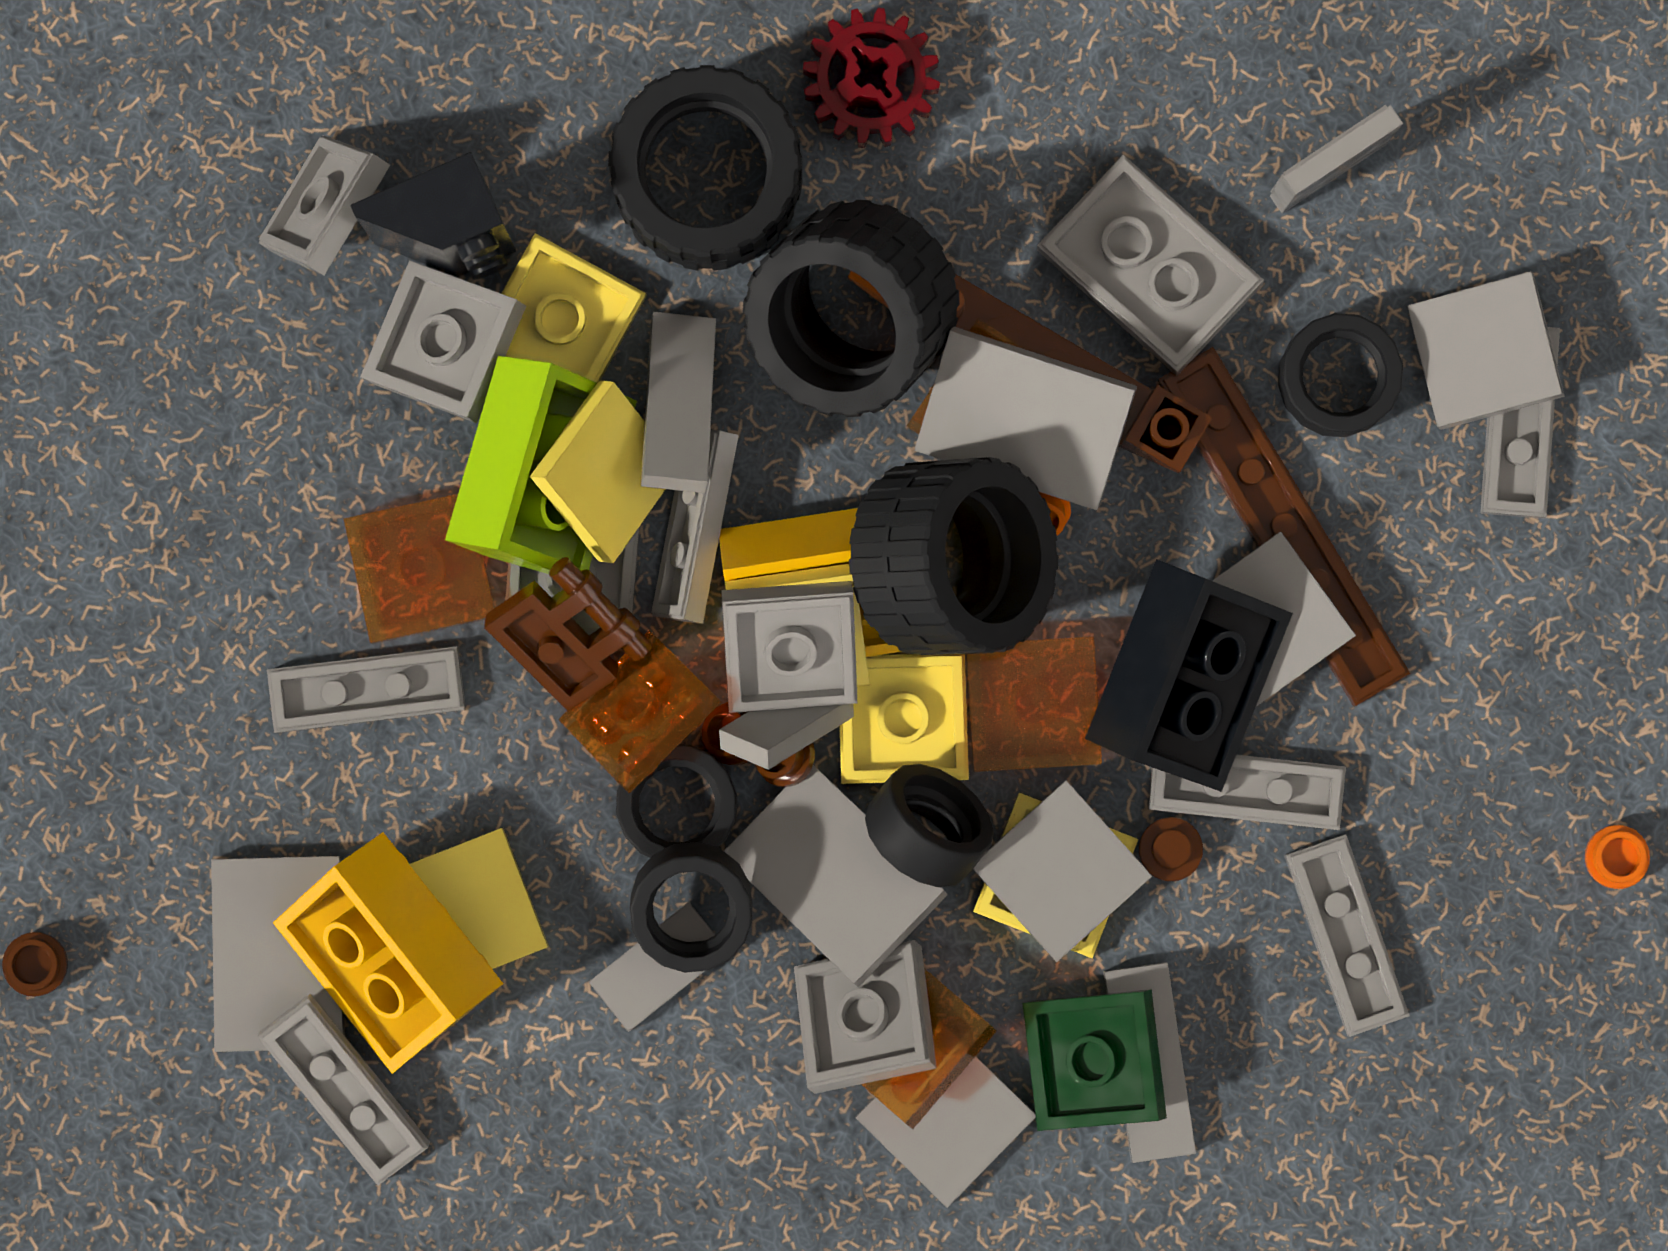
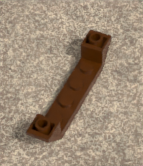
M850 272L848 275L850 281L889 309L885 300L873 285L855 272ZM956 274L954 279L960 298V305L957 307L956 314L958 317L957 328L1136 385L1137 389L1119 447L1174 472H1181L1213 417L1159 385L1154 390L1150 389Z

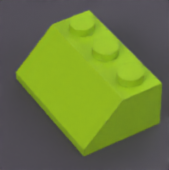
M498 356L446 534V541L493 559L549 574L552 566L564 557H568L581 571L589 570L593 554L530 478V475L595 387L596 382L553 363ZM625 396L635 408L637 400Z

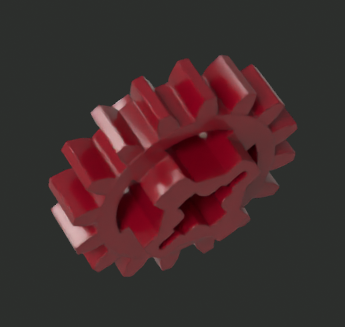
M880 7L877 8L874 14L873 22H864L858 8L851 10V26L845 29L834 19L828 22V31L832 39L826 42L822 39L813 38L811 42V50L820 57V60L808 61L803 64V74L817 79V83L811 84L804 89L805 100H821L822 105L814 113V119L819 124L833 118L836 121L833 138L838 141L849 130L857 132L858 148H865L870 134H878L884 147L891 146L892 130L897 127L907 136H912L915 133V126L911 116L916 114L920 117L929 118L932 113L931 105L922 96L938 94L940 86L939 81L926 77V73L938 68L939 64L937 55L922 56L920 53L928 43L927 34L923 32L910 38L906 34L909 18L903 15L894 26L886 24L885 9ZM877 38L892 44L886 48L865 46L861 39ZM838 55L846 68L845 78L836 84V88L831 91L828 74L834 58ZM858 62L862 67L866 66L871 72H875L880 68L884 70L882 87L885 94L881 89L877 90L870 83L862 88L858 86L860 82ZM911 65L914 74V86L909 98L905 102L902 98V93L896 87L897 77L904 73L906 68ZM856 107L877 109L882 117L864 118L850 112Z

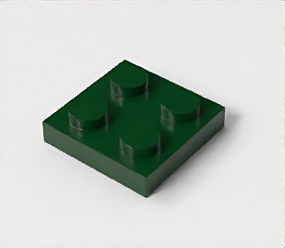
M1152 989L1035 1000L1022 1003L1037 1131L1152 1122L1167 1118Z

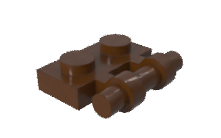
M564 557L558 560L549 571V576L562 588L560 592L551 597L534 580L488 612L485 618L484 629L569 712L617 679L618 664L610 657L611 654L621 648L633 661H638L650 651L652 642L639 630L640 621L627 608L618 609L601 592L603 585L590 570L581 571L568 557ZM582 610L600 626L598 630L590 635L572 618Z

